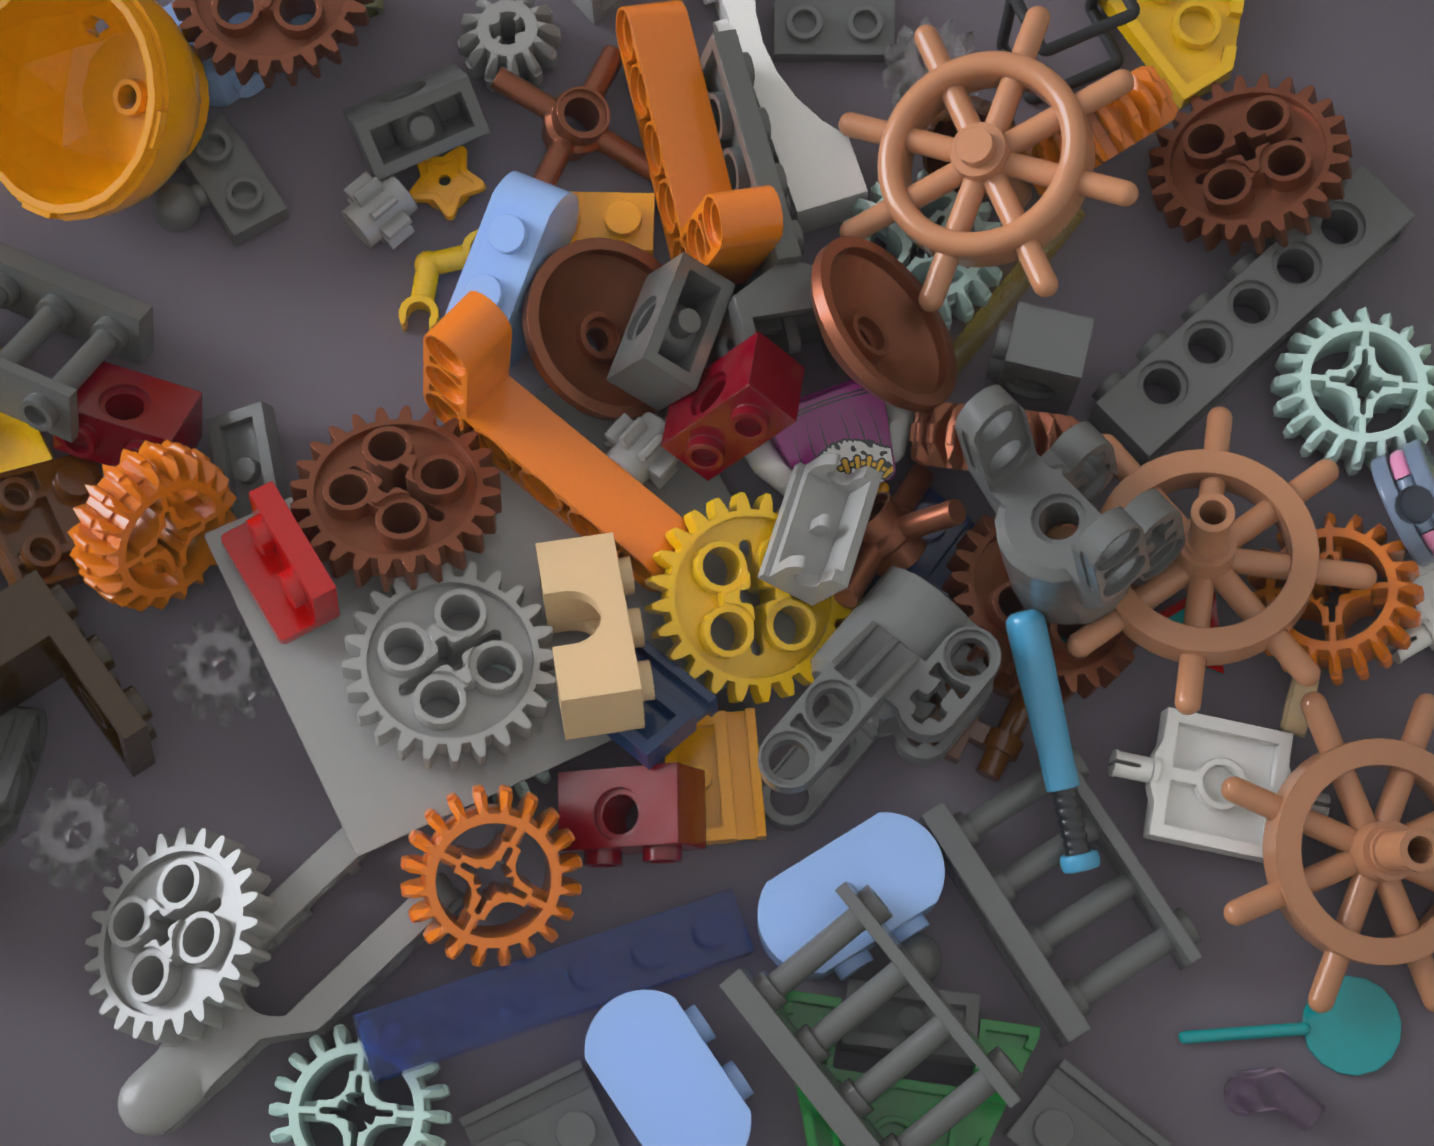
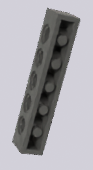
M1363 164L1360 165L1352 173L1351 179L1342 180L1345 193L1344 199H1328L1331 217L1329 219L1319 218L1314 215L1309 217L1312 231L1310 235L1307 236L1292 228L1287 231V247L1283 248L1274 237H1271L1268 240L1272 245L1259 257L1252 251L1245 254L1225 275L1224 278L1229 284L1214 297L1208 291L1203 292L1181 314L1180 317L1185 321L1182 326L1170 336L1161 330L1141 348L1136 355L1141 362L1126 376L1117 370L1106 378L1091 396L1096 403L1088 421L1101 434L1113 435L1140 466L1160 457L1283 346L1293 334L1304 327L1398 242L1416 215ZM1331 228L1337 230L1344 236L1346 244L1330 242L1325 238L1321 229ZM1290 267L1295 269L1302 276L1304 283L1293 284L1287 282L1280 276L1277 268ZM1247 306L1253 309L1258 314L1260 322L1251 324L1240 320L1234 313L1233 307ZM1202 345L1209 348L1215 354L1217 362L1205 364L1195 360L1190 354L1188 347ZM1147 385H1160L1169 391L1173 402L1168 404L1155 403L1146 396L1143 387Z

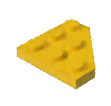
M1122 0L1098 1V4L1108 17L1127 10ZM1137 0L1140 7L1138 17L1127 24L1117 27L1146 66H1153L1160 78H1165L1173 92L1172 98L1181 110L1190 104L1189 99L1194 95L1202 97L1211 91V84L1217 83L1221 85L1230 78L1234 68L1237 50L1236 42L1245 0Z

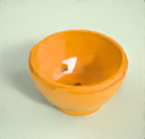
M0 0V181L18 201L22 202L21 207L49 219L64 221L109 216L149 198L173 175L181 162L191 154L200 141L207 122L210 102L208 81L203 64L194 48L186 41L172 17L156 0ZM102 19L109 28L99 33L95 24Z

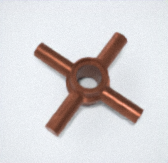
M612 45L604 46L583 86L572 87L556 97L551 96L508 69L500 68L490 88L543 119L542 140L547 148V152L533 178L556 186L569 161L581 160L587 155L598 151L645 180L650 181L651 177L644 150L609 130L610 109L604 97L623 64L617 47ZM565 117L578 119L584 125L587 132L573 129L567 123Z
M912 466L893 497L885 491L876 494L848 588L833 595L836 602L841 606L854 608L876 573L881 577L891 566L905 570L910 568L923 555L927 547V542L923 536L964 523L966 518L965 508L957 499L915 511L933 481L932 472L925 466Z

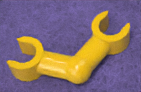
M478 230L469 233L461 245L436 251H422L417 255L414 262L415 274L411 296L406 298L399 308V321L404 332L407 330L410 314L416 310H425L431 314L429 330L440 321L439 310L435 303L439 275L463 270Z

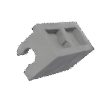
M837 453L822 454L806 465L801 462L794 465L757 577L812 606L848 588L883 475L869 466L855 469V472L851 474L838 472L836 468L841 455Z

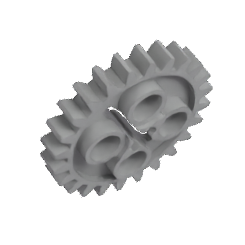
M476 562L469 563L462 577L454 576L452 566L449 563L442 565L443 581L440 583L430 578L427 572L419 574L416 590H411L402 578L395 577L392 586V597L389 598L374 590L370 593V604L375 615L361 611L355 612V627L362 634L345 635V651L355 657L342 661L343 677L357 680L346 687L348 703H364L357 711L358 724L360 727L379 721L374 732L375 744L380 747L396 737L399 739L397 754L398 759L401 761L410 756L415 748L422 750L424 769L430 770L438 754H447L452 771H458L462 753L471 752L474 760L480 767L486 766V747L492 744L505 756L511 754L509 733L512 731L520 737L529 739L532 736V724L526 714L545 718L548 703L538 694L555 693L556 677L545 672L554 669L553 651L545 649L546 646L553 642L552 626L534 627L541 619L542 606L536 603L521 608L520 606L524 599V586L519 584L504 593L501 591L502 572L499 570L492 573L485 582L477 580ZM465 613L472 616L477 623L465 631H456L444 624V621L451 615ZM492 634L501 636L500 640H491L483 643L485 638ZM401 646L413 647L421 653L420 658L408 665L394 663L388 658V655L394 649ZM447 658L453 665L462 662V669L454 671L448 664L439 667V661ZM500 664L513 672V676L502 683H491L484 680L479 673L487 666ZM417 686L415 691L407 696L399 693L402 688ZM435 698H446L457 705V709L451 715L444 718H435L428 715L423 710V707Z
M184 827L180 828L176 839L163 833L158 835L156 852L143 846L138 847V866L135 869L123 864L118 867L123 883L119 889L104 887L102 892L111 902L108 910L95 911L91 916L96 922L102 924L101 933L92 935L85 941L86 945L98 949V956L84 966L86 972L100 976L89 990L91 996L105 1000L99 1013L101 1016L115 1020L114 1029L154 1045L162 1042L178 1047L183 1037L197 1042L201 1041L204 1033V1024L222 1029L224 1027L222 1008L225 1006L240 1011L244 1008L243 1000L238 991L243 984L250 987L259 986L260 981L251 969L254 962L270 961L272 955L259 948L261 939L277 932V927L263 922V916L277 906L276 900L261 894L271 882V878L256 870L260 859L244 851L245 845L206 828H202L199 833H196Z

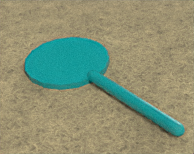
M1344 976L1335 1004L1327 1013L1313 1011L1307 1001L1303 1009L1302 1022L1185 1030L1178 1034V1039L1183 1044L1304 1036L1307 1048L1320 1064L1338 1074L1359 1076L1377 1071L1393 1057L1400 1043L1401 1019L1395 1002L1382 987L1366 978Z

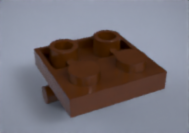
M67 455L0 473V570L9 586L35 570L49 588L57 583L64 589L85 583L84 578L78 573L80 568L76 566L75 561L69 555L75 544L67 532L81 522L73 508L88 501L90 495L85 485H97L102 479L95 461Z

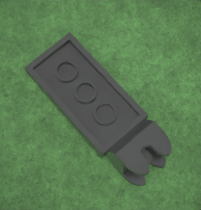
M736 29L712 32L700 58V63L732 190L771 185L779 196L783 212V234L779 243L745 283L740 284L741 291L733 296L726 308L713 343L716 359H720L759 331L787 354L799 353L802 344L821 341L823 351L833 371L836 373L844 372L827 348L814 314L811 300L813 265L799 261L804 253L803 232L799 222L791 220L786 203L788 191L787 178L783 166L774 161L769 144L771 139L770 119L766 109L758 107L753 90L755 71L752 58L748 52H742Z

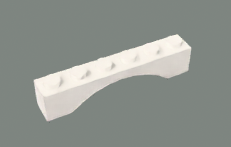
M703 0L705 5L714 3L720 20L713 22L714 32L736 29L742 52H748L752 58L755 71L753 90L758 107H764L770 119L771 139L769 144L775 163H780L786 174L788 186L786 203L791 220H797L802 232L807 233L854 217L853 204L857 202L858 198L867 200L868 189L850 139L836 128L822 121L805 106L778 74L762 40L756 15V0Z

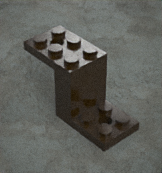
M35 570L0 591V716L11 710L15 705L21 704L55 681L63 678L131 775L135 777L155 764L151 741L157 738V735L149 722L153 715L141 695L132 685L124 690L120 688V682L112 671L116 664L99 637L93 634L85 639V634L75 619L80 616L79 612L64 588L59 583L49 588Z

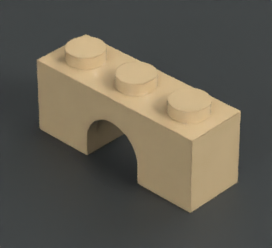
M613 532L535 543L547 626H552L553 633L581 631L591 635L589 638L578 643L552 647L565 740L645 728L643 701L655 700V691L650 661H637L635 648L645 647L640 608L627 609L625 596L635 595L630 556L617 557Z

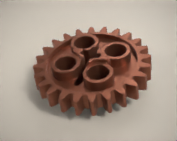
M175 0L172 2V8L178 21H183L179 25L181 32L187 42H194V50L201 62L213 57L212 63L217 74L220 76L226 74L235 65V73L241 85H246L254 72H258L261 75L265 88L271 89L276 73H285L288 82L293 87L297 86L298 69L306 67L315 78L321 77L318 61L323 57L340 65L343 61L337 45L341 42L349 46H358L359 40L356 30L352 25H369L368 11L363 5L373 3L374 0ZM238 13H252L242 23H228ZM298 15H314L309 22L303 25L289 24Z
M1262 74L1256 87L1247 88L1242 75L1237 76L1234 90L1225 92L1219 84L1213 83L1211 84L1212 99L1204 101L1194 95L1189 99L1192 111L1189 114L1178 111L1175 119L1172 121L1174 129L1165 128L1157 130L1156 134L1160 147L1149 150L1148 154L1152 169L1147 171L1156 209L1158 212L1163 211L1169 229L1180 226L1185 242L1189 243L1201 235L1205 250L1211 252L1221 240L1227 241L1231 256H1236L1242 243L1249 241L1252 242L1255 252L1262 254L1265 247V239L1274 237L1283 248L1287 247V231L1295 228L1308 236L1312 233L1309 221L1311 215L1324 219L1331 217L1328 199L1343 200L1345 193L1342 180L1352 178L1349 158L1353 157L1343 115L1335 116L1333 102L1330 98L1317 102L1315 87L1312 85L1296 94L1292 77H1287L1277 89L1271 88L1268 74Z
M404 406L400 411L398 419L389 420L383 407H379L376 410L375 422L369 424L359 415H351L353 430L348 433L336 426H330L328 429L331 445L316 441L310 443L312 460H298L296 465L299 480L290 482L293 502L290 503L291 513L322 563L330 561L332 577L335 579L340 578L353 569L356 587L362 588L372 576H379L383 592L390 591L395 577H404L409 588L416 590L419 574L425 572L436 582L440 583L443 581L442 565L449 563L463 571L466 569L464 549L482 554L485 551L483 534H495L497 531L496 514L502 512L499 468H495L493 465L492 450L490 448L480 449L479 436L476 431L461 436L459 419L455 417L440 427L437 425L436 411L434 409L426 412L419 421L412 420L410 406Z
M985 514L972 530H968L957 543V550L945 566L952 573L942 584L941 590L955 596L951 601L972 622L990 632L998 641L1001 650V662L996 677L1002 671L1009 675V693L1014 695L1020 688V683L1006 630L1008 617L1004 615L1000 608L1005 609L1010 614L1026 609L1013 591L997 542L996 514L993 518ZM1073 524L1058 525L1059 527L1078 529ZM1131 585L1133 590L1140 587L1137 585ZM1046 622L1063 703L1076 691L1083 699H1086L1100 686L1107 688L1120 675V672L1128 667L1136 658L1133 651L1139 645L1122 631L1089 655L1082 658L1075 657L1070 654L1067 644L1062 641L1059 635L1068 640L1071 634L1085 624L1063 625ZM976 644L966 657L969 662L983 657L989 660L984 649Z

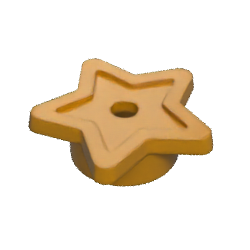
M460 145L442 157L434 156L416 164L420 178L409 190V193L416 203H428L434 209L439 210L447 220L452 221L455 219L458 209L467 202L470 196L486 190V184L468 171V151L464 146ZM442 177L451 179L450 183L446 186L441 185L439 181Z

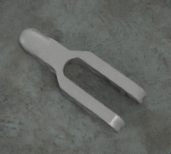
M343 827L268 896L277 901V906L263 916V922L277 927V932L261 939L259 948L272 954L314 915L310 909L347 874L353 878L362 869L358 863L370 852L361 856L356 855ZM444 872L437 874V895L444 906L454 914L462 905V899L465 894L452 885V881ZM424 897L408 898L285 1016H267L254 1011L245 999L248 986L243 984L238 992L243 1000L244 1008L241 1011L229 1006L222 1008L224 1014V1027L222 1029L204 1024V1033L201 1041L197 1042L183 1037L178 1047L161 1043L158 1051L138 1068L120 1089L117 1104L119 1116L124 1125L139 1135L153 1138L167 1136L180 1129L270 1044L311 1038L314 1035L326 1036L334 1029V1026L338 1025L425 942L423 933L434 918L412 923L408 916V910L414 904L424 899ZM254 962L251 971L253 972L263 962Z

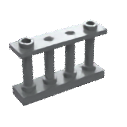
M0 242V309H7L30 319L0 351V412L25 422L38 431H46L72 443L78 437L79 431L77 390L110 354L141 366L154 352L153 306ZM55 331L85 342L52 379L23 367Z
M1072 744L1080 785L1077 786V797L1080 800V809L1083 813L1082 819L1085 822V831L1088 835L1087 840L1090 845L1093 843L1097 844L1117 876L1042 924L1036 926V924L1031 922L1024 926L1011 903L1017 900L1015 894L1017 891L1060 865V856L1065 854L1061 834L1059 833L1002 870L997 866L988 870L974 849L981 844L980 836L1050 793L1046 792L1041 768L966 815L961 811L952 815L945 803L942 802L922 814L918 822L936 840L942 852L946 872L1060 1048L1091 1029L1084 1016L1091 1012L1090 1004L1163 957L1170 954L1180 971L1203 957L1195 946L1201 942L1196 927L1180 908L1174 911L1171 910L1085 781V778L1090 775L1088 767ZM1133 898L1154 932L1076 982L1069 978L1061 982L1047 961L1054 956L1052 948Z
M844 882L835 891L849 909L770 974L763 970L755 976L750 968H739L719 985L845 1146H931L995 1092H998L1010 1109L1023 1098V1094L1015 1086L1024 1079L1022 1073L998 1045L988 1052L884 924L893 917V914L868 884L860 891L849 882ZM867 930L892 962L812 1028L808 1024H804L800 1029H797L781 1009L789 1002L786 995ZM910 983L935 1016L855 1082L848 1077L844 1082L840 1083L824 1063V1061L832 1056L828 1049ZM953 1037L979 1070L899 1136L891 1132L883 1138L867 1117L874 1111L872 1103Z

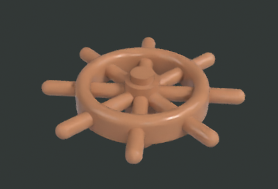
M1033 6L1027 11L1012 52L982 51L951 59L935 27L928 24L918 27L914 33V41L929 72L904 94L888 121L854 112H847L839 119L838 127L844 136L880 145L877 170L880 190L884 199L845 221L840 227L839 235L840 237L854 236L866 239L896 222L918 247L934 256L918 298L921 308L927 312H935L942 307L958 265L977 268L993 267L1019 260L1034 292L1038 296L1045 298L1054 295L1059 283L1042 247L1057 237L1070 223L1081 207L1085 197L1123 207L1133 205L1138 199L1139 191L1133 182L1093 172L1095 165V141L1088 115L1128 94L1134 87V77L1128 70L1119 69L1074 94L1061 76L1042 62L1036 60L1050 23V13L1043 6ZM998 88L985 122H981L968 94L980 90ZM1023 92H1028L1038 97L1050 106V108L1010 129ZM945 108H947L958 131L955 137L926 130L933 119ZM1061 131L1062 148L1059 163L1020 154ZM915 154L949 162L944 167L912 184V165ZM1030 183L1048 187L1042 197L1025 212L1023 208L1028 204L1032 195ZM960 187L945 227L932 222L924 216L920 208ZM983 197L990 198L1003 226L985 231L971 232Z
M1222 406L1214 407L1207 415L1203 449L1170 453L1151 460L1142 466L1139 465L1113 435L1102 434L1114 447L1119 472L1115 476L1120 483L1109 495L1100 513L1103 514L1119 505L1124 509L1142 492L1156 488L1182 514L1185 545L1177 558L1164 571L1135 590L1130 585L1128 593L1112 612L1092 623L1085 624L1071 634L1067 640V649L1070 654L1082 658L1122 631L1136 644L1162 658L1179 662L1174 703L1176 709L1184 715L1195 714L1201 707L1206 666L1236 663L1256 656L1267 649L1298 684L1305 687L1315 685L1320 679V668L1289 633L1303 615L1309 603L1314 584L1366 590L1374 586L1377 581L1376 570L1369 564L1319 558L1318 535L1310 512L1304 503L1338 478V465L1333 460L1322 459L1287 483L1282 477L1261 463L1229 452L1233 417L1231 412ZM1199 488L1198 498L1191 507L1190 519H1187L1166 495L1178 490ZM1225 491L1240 496L1255 506L1235 519V508L1232 502L1224 496ZM1275 524L1282 535L1288 554L1241 549V547ZM1055 526L1047 532L1046 536L1055 540L1066 539L1072 536L1077 529ZM1238 575L1287 581L1276 599L1266 607ZM1181 589L1187 590L1183 624L1170 620L1153 610ZM1214 592L1220 594L1243 622L1224 627L1210 628Z
M1308 692L1302 697L1300 707L1319 752L1302 762L1287 777L1277 793L1237 776L1228 777L1221 785V793L1224 799L1266 818L1262 853L1268 883L1229 901L1224 907V918L1231 925L1241 926L1279 909L1287 922L1300 936L1324 952L1308 994L1309 1007L1317 1013H1327L1333 1008L1349 962L1372 965H1399L1407 963L1424 1006L1429 1011L1434 1012V958L1432 956V953H1434V904L1418 921L1401 881L1405 879L1434 892V811L1405 824L1400 823L1413 784L1424 792L1434 806V754L1426 750L1434 728V695L1424 693L1415 699L1400 741L1374 738L1344 742L1326 698L1319 692ZM1370 766L1389 770L1374 814L1355 770L1359 767ZM1331 782L1349 826L1311 809L1317 797ZM1302 835L1335 848L1336 854L1303 868L1301 853ZM1351 877L1336 920H1334L1322 908L1313 893ZM1375 890L1394 932L1393 935L1374 938L1360 934Z

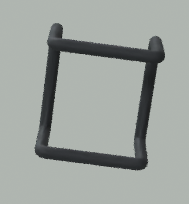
M1023 0L1005 1L996 42L998 51L1012 52L1009 46V38L1015 13L1022 24L1028 11ZM1086 0L1085 10L1092 25L1048 44L1043 39L1038 54L1046 57L1052 56L1099 36L1111 60L1064 79L1071 89H1074L1118 70L1123 64L1124 57L1110 30L1127 24L1138 17L1140 7L1137 0H1122L1127 10L1103 19L1098 10L1097 4L1099 0ZM1023 92L1022 94L1023 99L1029 104L1043 102L1028 92Z

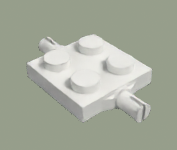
M1168 707L1161 711L1156 747L1150 757L1114 749L1109 763L1114 764L1108 767V775L1145 782L1148 803L1142 838L1263 863L1262 847L1266 818L1224 799L1221 793V785L1228 777L1237 776L1277 793L1283 782L1291 774L1289 764L1293 734L1199 713L1184 715L1177 709ZM1320 793L1311 809L1328 816L1330 808L1323 806L1330 804V795Z

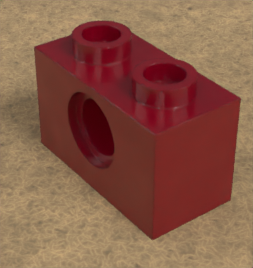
M757 331L704 369L695 391L669 405L661 447L707 481L711 480L797 421L805 367Z
M103 361L77 390L78 437L71 443L53 435L54 449L69 453L75 457L115 467L120 464L123 449L138 453L145 440L161 445L168 439L193 449L202 438V392Z
M674 762L656 764L650 770L644 765L558 772V814L560 815L558 830L569 828L575 837L570 846L560 852L575 853L583 856L584 867L610 868L623 866V855L642 854V862L667 864L682 862V851L706 849L705 770ZM636 803L638 819L635 826L628 831L626 816L629 809Z

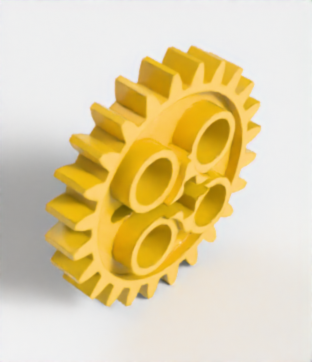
M739 492L731 497L729 511L718 497L706 503L707 518L696 509L683 516L690 533L676 527L666 532L665 536L675 551L660 550L654 553L652 559L665 569L664 575L652 576L645 580L646 586L661 592V600L645 606V612L663 615L665 622L651 633L652 639L670 637L674 645L667 651L665 656L671 661L684 657L688 662L684 671L694 679L701 674L706 675L704 687L714 695L722 689L724 684H727L729 703L742 702L748 687L755 704L769 702L771 685L780 698L794 695L793 678L803 686L811 685L814 682V678L811 673L810 659L837 629L834 627L835 622L845 620L852 612L851 609L839 605L833 595L812 606L757 578L780 510L779 508L776 513L773 512L772 497L768 493L757 497L752 509L745 492ZM741 541L746 542L749 546V554L746 560L739 548ZM707 553H714L725 562L727 578L723 585H716L705 576L703 560ZM747 589L748 593H758L760 605L753 607L752 604L741 603L740 592ZM778 611L787 613L794 620L796 633L793 642L790 644L784 643L775 634L773 623ZM716 617H722L733 627L735 634L734 642L728 651L717 647L712 640L710 634L711 624ZM754 637L761 649L758 656L754 655L751 651V643Z

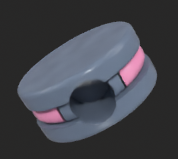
M1416 439L1403 445V450H1396L1390 456L1385 453L1374 458L1371 461L1370 468L1381 500L1401 541L1413 560L1419 566L1424 567L1434 563V456L1421 439Z

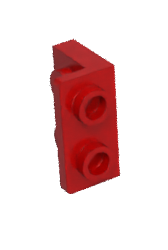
M270 481L248 492L253 517L222 534L221 542L278 641L281 644H288L339 617L340 611L337 587L273 481Z

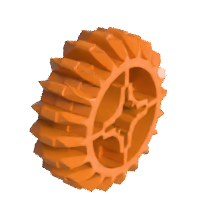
M1141 66L1131 71L1130 73L1134 77L1133 89L1128 94L1088 115L1095 141L1094 169L1175 119L1179 109L1172 98L1173 92L1165 78L1161 79L1153 66ZM1061 131L1020 154L1059 163L1062 148ZM1032 184L1039 195H1043L1048 188Z
M168 439L161 445L145 440L138 453L123 449L120 464L116 467L102 464L104 477L97 485H85L90 495L88 501L73 508L81 522L67 532L75 544L69 555L75 561L76 566L80 568L78 573L84 578V582L108 602L116 603L121 607L126 606L139 612H143L148 606L163 610L168 604L170 597L184 601L188 586L192 583L204 585L203 573L210 565H217L205 540V534L238 520L230 510L237 497L227 486L229 479L218 466L210 462L209 457L196 448L190 449L186 445L174 443Z
M1328 512L1323 520L1325 528L1316 529L1319 542V558L1343 561V558H1349L1369 564L1385 581L1375 583L1374 586L1366 590L1338 587L1339 591H1342L1343 594L1339 596L1338 605L1335 606L1334 622L1332 621L1329 607L1325 605L1329 601L1330 592H1333V586L1314 584L1309 603L1299 620H1314L1321 624L1325 632V641L1304 636L1293 628L1289 631L1290 635L1319 666L1320 671L1322 672V669H1329L1332 683L1340 686L1344 681L1343 669L1354 667L1357 677L1360 680L1366 681L1370 677L1368 661L1375 659L1380 666L1390 668L1393 664V659L1387 648L1388 645L1397 649L1408 650L1411 645V639L1403 628H1416L1421 625V612L1412 606L1423 602L1425 597L1423 587L1412 583L1420 576L1419 567L1415 561H1403L1407 555V549L1400 539L1386 544L1388 537L1387 529L1380 523L1364 534L1362 517L1356 513L1348 520L1345 528H1339L1336 515ZM1280 532L1276 535L1277 542L1281 548L1280 552L1261 548V551L1288 554ZM1248 576L1250 586L1257 590L1253 593L1266 607L1276 599L1287 581ZM1383 609L1374 623L1366 630L1348 638L1349 629L1355 621L1363 617L1375 616L1376 610ZM1268 649L1264 651L1266 656H1273ZM1281 665L1282 670L1287 672V670Z
M479 784L472 787V797L475 806L464 809L460 797L453 792L446 796L448 806L454 814L445 821L440 813L433 808H429L424 813L428 824L436 831L432 836L420 830H412L408 836L410 843L424 851L423 856L404 855L401 857L400 865L403 870L409 873L420 874V877L401 883L400 889L403 897H424V899L414 904L408 910V916L412 923L434 918L423 933L424 939L428 944L438 942L449 933L450 936L445 947V954L448 958L456 959L467 943L471 945L470 960L473 966L481 967L486 959L487 948H495V954L500 966H508L511 963L508 946L519 943L523 954L527 958H531L536 955V948L530 938L534 933L538 931L545 940L551 943L558 938L555 928L547 921L551 915L561 920L570 921L574 915L572 908L559 900V896L580 895L582 885L573 878L563 877L562 874L581 868L582 859L575 853H558L570 846L575 837L569 828L560 829L548 834L560 817L553 807L543 810L534 819L532 816L538 803V798L535 794L527 792L521 798L518 806L513 808L511 807L513 800L512 788L509 785L502 784L497 791L496 804H488L486 791L483 785ZM491 823L506 824L503 831H498L491 843L483 848L471 849L460 844L458 846L451 844L456 837L473 827ZM525 832L539 843L543 851L545 877L542 889L531 884L527 877L516 871V861L521 852L519 844ZM503 858L505 863L500 867L504 876L509 877L511 884L505 881L503 884L492 881L487 889H482L480 893L478 887L482 885L479 875L474 874L471 866L477 869L479 867L491 869L496 861L500 862ZM439 862L452 867L454 873L467 881V890L462 899L464 906L458 917L444 906L437 895L436 873ZM511 902L525 907L526 904L531 906L522 915L507 923L493 926L478 925L480 919L485 921L492 908L500 903Z

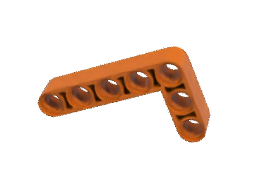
M670 0L622 6L616 14L617 42L670 259L672 260L685 252L735 285L743 284L770 254L782 237L783 212L779 196L771 185L732 190L689 15L684 3L681 0Z
M469 291L423 338V396L429 409L436 411V417L443 424L454 417L459 419L461 436L476 431L479 436L480 449L490 448L492 450L493 465L578 535L583 537L613 532L617 557L630 556L634 580L643 588L651 592H658L645 585L646 579L656 575H664L665 569L659 566L652 559V556L660 550L675 551L665 534L674 527L690 533L684 518L509 376L512 341L511 324L506 315L491 299L477 291Z

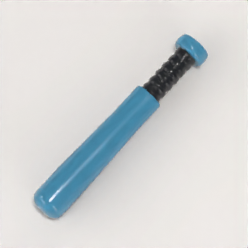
M1036 609L1016 612L1007 618L1006 630L1040 761L1046 792H1051L1053 803L1056 807L1055 812L1058 817V825L1061 829L1060 834L1065 849V854L1060 856V866L1063 873L1066 874L1091 870L1100 866V856L1097 849L1090 848L1087 840L1088 835L1085 831V822L1082 819L1083 813L1080 809V800L1077 797V786L1080 785L1072 751L1046 620L1043 613Z

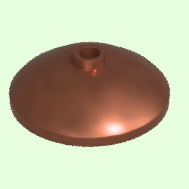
M854 236L837 238L819 251L814 260L811 274L812 306L827 348L845 373L877 399L891 406L913 412H925L934 409V407L950 397L957 380V361L953 343L939 310L927 312L921 308L918 298L922 285L888 251L863 238Z
M611 238L577 240L563 246L549 256L539 266L527 287L522 308V325L526 346L536 369L547 385L561 399L575 409L595 418L616 421L623 413H626L635 421L646 412L655 414L658 411L608 382L606 379L646 276L663 265L642 249L620 240ZM586 335L595 340L598 348L597 351L589 344Z

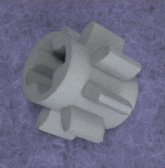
M365 171L343 190L349 197L347 201L350 205L341 211V216L353 233L367 247L372 248L380 241L382 244L386 242L393 250L415 232L410 225L413 221L409 216L418 209V206L406 188L393 175L378 180L377 177L372 178Z
M646 412L635 421L626 413H623L603 434L607 439L603 446L609 451L606 455L642 485L649 482L657 490H660L679 470L676 465L679 459L661 447L665 422L652 413Z

